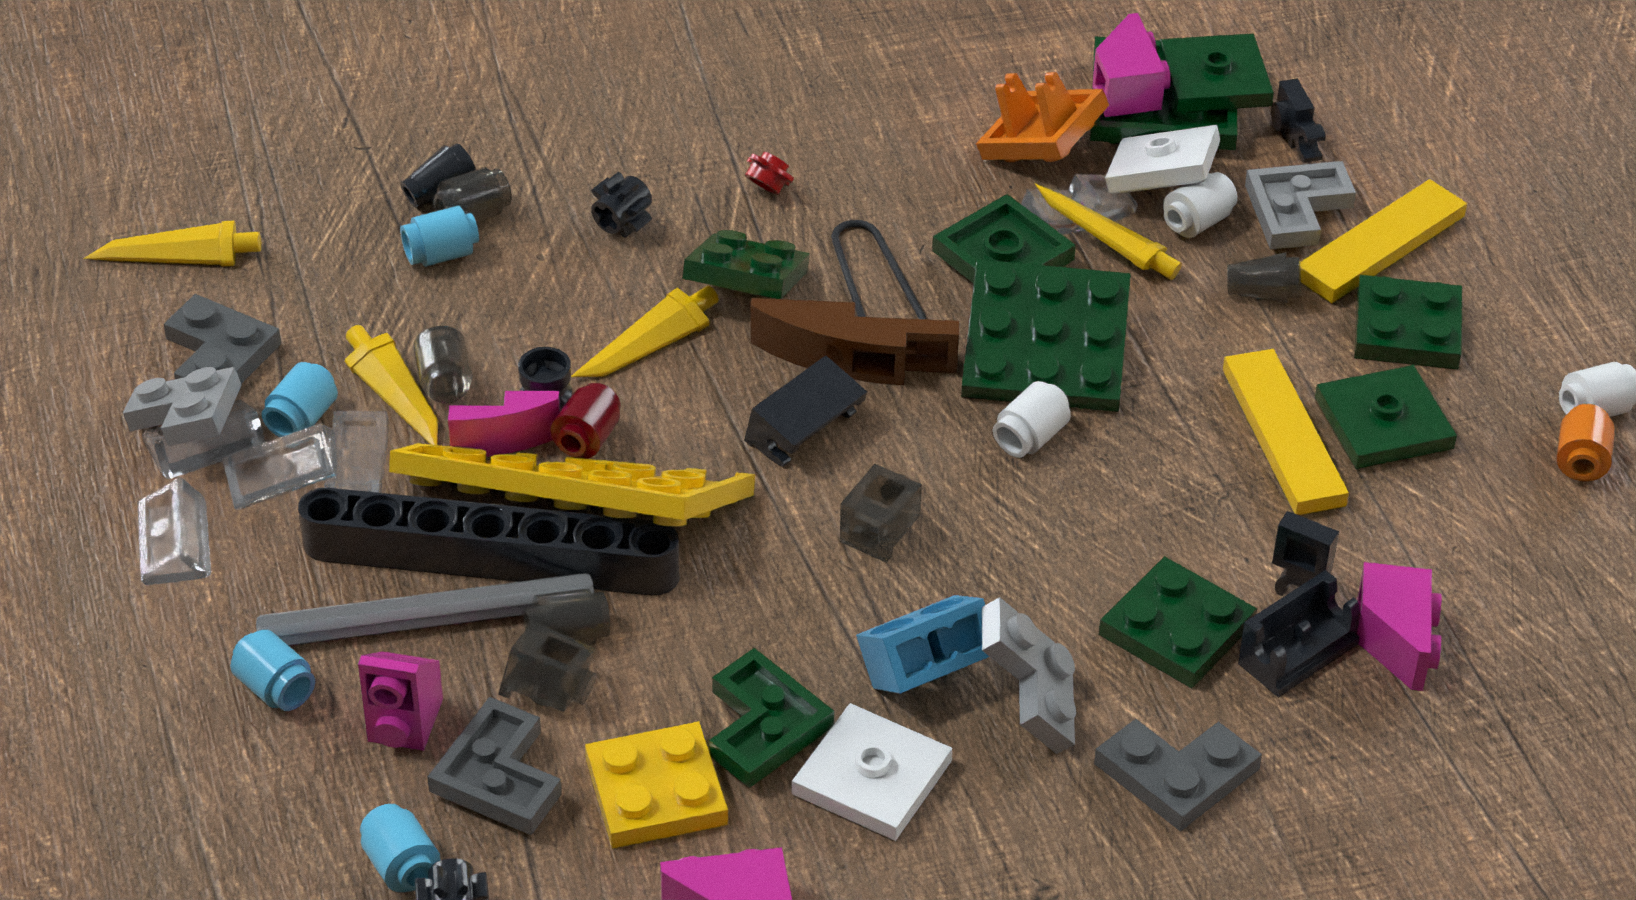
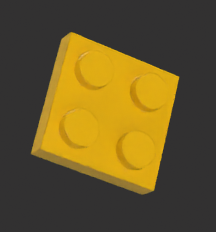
M699 721L585 744L587 766L612 849L728 825V808Z

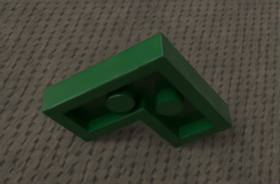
M756 648L751 649L712 677V693L742 717L709 740V753L715 761L748 788L762 780L830 730L834 725L835 711Z

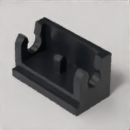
M824 356L752 408L744 441L751 447L755 446L767 458L783 467L791 461V458L776 445L775 441L782 449L793 454L803 442L840 415L845 418H850L857 412L854 405L858 406L864 402L868 391L830 358Z
M1324 570L1244 622L1238 665L1279 698L1359 644L1360 637L1356 634L1360 609L1356 598L1353 597L1343 605L1342 610L1335 600V593L1338 592L1337 578L1327 570Z

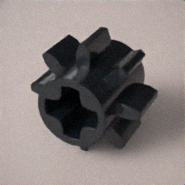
M617 172L611 178L607 177L591 190L598 199L591 207L593 219L607 233L616 234L620 232L622 237L626 238L633 231L637 233L652 220L650 214L645 211L652 204L651 192L646 184L637 177L627 176L624 178L621 172Z
M450 858L438 861L430 867L428 879H415L416 900H489L487 873L474 874L473 866L462 859Z

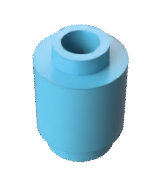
M460 206L412 217L410 224L400 227L403 248L411 265L422 263L426 267L471 255L473 253V243L479 242V232L472 213L464 214Z
M307 362L297 363L265 399L262 419L267 428L285 440H294L297 436L307 434L337 399L338 391L333 376L321 365Z
M259 630L248 634L236 644L233 650L230 664L232 674L269 707L280 708L283 711L294 710L300 707L313 692L315 677L311 673L309 663L272 631Z
M384 804L370 811L361 823V846L387 887L395 892L414 891L415 879H428L430 867L441 860L439 851L413 813L407 809H402L399 805Z

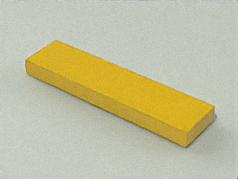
M1429 179L1296 264L1294 278L1330 303H1334L1358 287L1360 275L1375 276L1465 217L1467 202Z
M1274 348L1224 357L1223 372L1294 514L1301 515L1347 506L1349 492Z

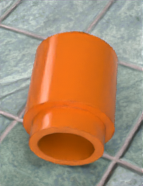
M1593 404L1578 405L1571 409L1562 419L1557 450V465L1561 472L1571 479L1594 481L1606 475L1611 468L1615 426L1603 408Z

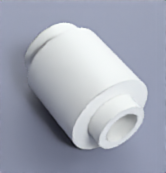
M1219 172L1208 173L1205 182L1185 184L1165 197V221L1173 231L1187 238L1195 237L1230 215L1232 208L1237 203L1236 188L1226 175Z
M1610 362L1567 374L1563 379L1559 392V401L1563 411L1568 414L1571 409L1578 405L1593 404L1603 408L1609 417L1629 412L1633 405H1636V370L1628 364L1621 365L1618 362Z
M1039 381L1033 382L998 414L997 423L993 427V435L999 446L1005 452L1017 458L1024 457L1027 453H1036L1069 422L1071 414L1066 395L1055 385Z

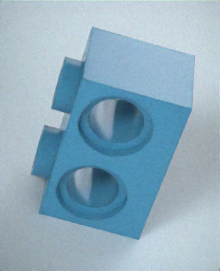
M954 595L857 634L856 637L873 689L903 693L990 657L982 651V607L985 606L984 599Z

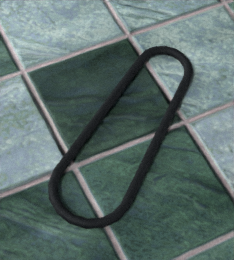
M848 220L837 225L831 234L832 243L852 301L855 302L857 316L866 317L839 241L840 232L850 227L865 228L873 234L918 319H926L925 313L876 226L863 220Z

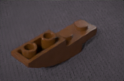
M751 298V344L792 364L808 369L821 358L827 356L854 380L893 385H904L905 371L957 373L959 321L855 316V302Z

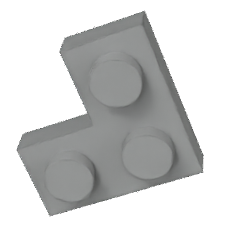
M1343 161L1247 170L1245 187L1270 249L1319 245L1321 228L1314 211L1354 207L1356 191Z
M204 367L191 372L184 378L166 381L164 378H153L141 383L134 389L123 411V415L130 431L162 425L161 430L168 446L220 436L241 388V382L235 367L216 370L213 367Z
M1000 597L983 606L982 651L1019 680L1020 725L1056 754L1075 745L1074 717L1076 716V707L1073 693L1075 664L1070 652L1065 646L1055 643L1040 631L1027 615L1018 613Z

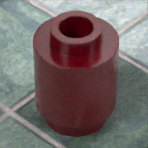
M590 383L578 388L551 425V437L556 446L573 458L589 459L595 456L620 420L621 403L619 397L610 387L601 383Z

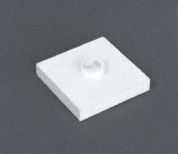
M1217 125L1122 138L1105 177L1108 192L1119 194L1205 182L1220 143Z
M850 703L792 780V794L896 841L952 762L953 748Z

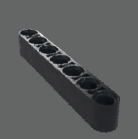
M317 488L303 495L298 503L303 548L312 559L322 562L515 582L586 573L590 575L593 581L594 590L650 596L663 595L670 592L677 586L680 580L678 533L672 526L658 525L653 523V520L615 518L604 515L338 488Z

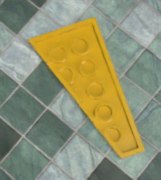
M419 443L390 450L389 472L410 475L409 482L415 485L438 486L442 484V481L457 483V491L470 494L489 493L490 489L505 491V498L511 501L533 502L537 501L538 497L554 499V507L566 510L586 509L587 505L604 507L603 514L615 518L636 517L637 513L653 515V523L663 526H684L689 518L709 517L711 510L753 496L756 474L736 472L734 477L722 481L706 480V469L695 468L666 470L661 472V476H656V467L651 464L566 457L565 462H544L537 465L538 454L529 453L491 456V461L486 460V451L482 449Z

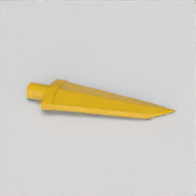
M1035 184L1049 206L1132 261L1138 268L1142 270L1153 269L1170 280H1173L1179 273L1182 263L1166 254L1167 247L1143 237L1060 193Z
M222 221V223L112 240L83 259L221 265L222 267L235 266L236 253L261 252L260 232L236 233L235 221Z
M709 285L691 296H688L679 288L672 290L666 294V297L590 359L571 377H605L696 331L700 332L709 326L710 323L704 311L719 301L716 291Z
M355 325L351 327L346 333V340L353 347L354 351L345 358L344 362L352 373H356L430 445H437L438 419L399 353L395 341L388 333L371 338L363 326Z

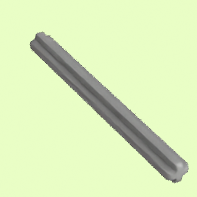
M576 574L265 614L257 617L256 630H270L288 646L590 607L594 604V587L589 574Z

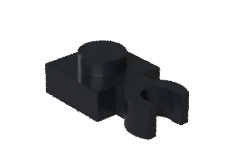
M1298 78L1279 81L1277 102H1273L1271 106V119L1274 128L1277 131L1281 130L1291 149L1296 148L1298 156L1303 163L1322 160L1323 155L1318 148L1317 142L1325 141L1326 134L1321 124L1315 123L1313 120L1315 107Z
M1287 511L1278 524L1272 564L1284 568L1275 583V591L1278 595L1283 596L1290 584L1300 587L1324 570H1327L1329 573L1332 572L1339 531Z

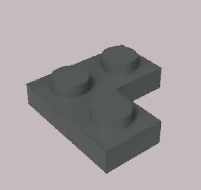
M194 294L164 323L167 340L195 351L174 372L175 379L184 378L191 372L204 367H213L216 370L235 367L242 384L281 345L279 328L197 294Z
M489 697L427 776L429 792L532 835L562 795L560 778L520 762L521 758L541 733L540 717Z
M1134 719L1096 748L1094 764L1181 832L1260 770L1262 754L1219 721L1182 750L1178 751L1139 720Z

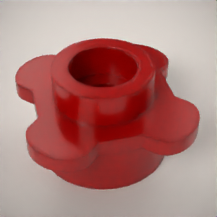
M763 152L761 157L751 154L746 161L750 166L745 173V177L772 194L779 195L784 185L789 186L794 180V177L786 172L789 165L768 152Z

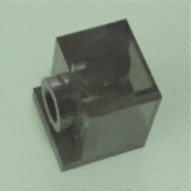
M874 464L840 504L839 542L887 563L892 557L894 546L921 515L922 484L909 479L905 475Z
M532 622L511 647L498 695L509 699L514 692H518L531 698L541 706L553 707L562 712L567 709L572 701L583 705L588 699L596 679V673L589 670L595 648Z

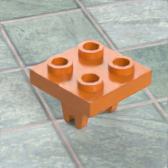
M1047 72L1045 74L1046 83H1036L1035 91H1027L1017 73H1007L1005 75L1006 84H997L995 87L1001 117L979 139L976 145L982 160H1004L1009 163L1022 159H1043L1046 162L1061 160L1070 153L1071 148L1085 132L1094 126L1095 121L1109 106L1104 89L1067 90L1057 72Z

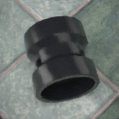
M537 347L521 356L518 362L519 382L522 385L520 391H559L561 411L572 396V386L569 383L571 380V360L568 355L557 348Z

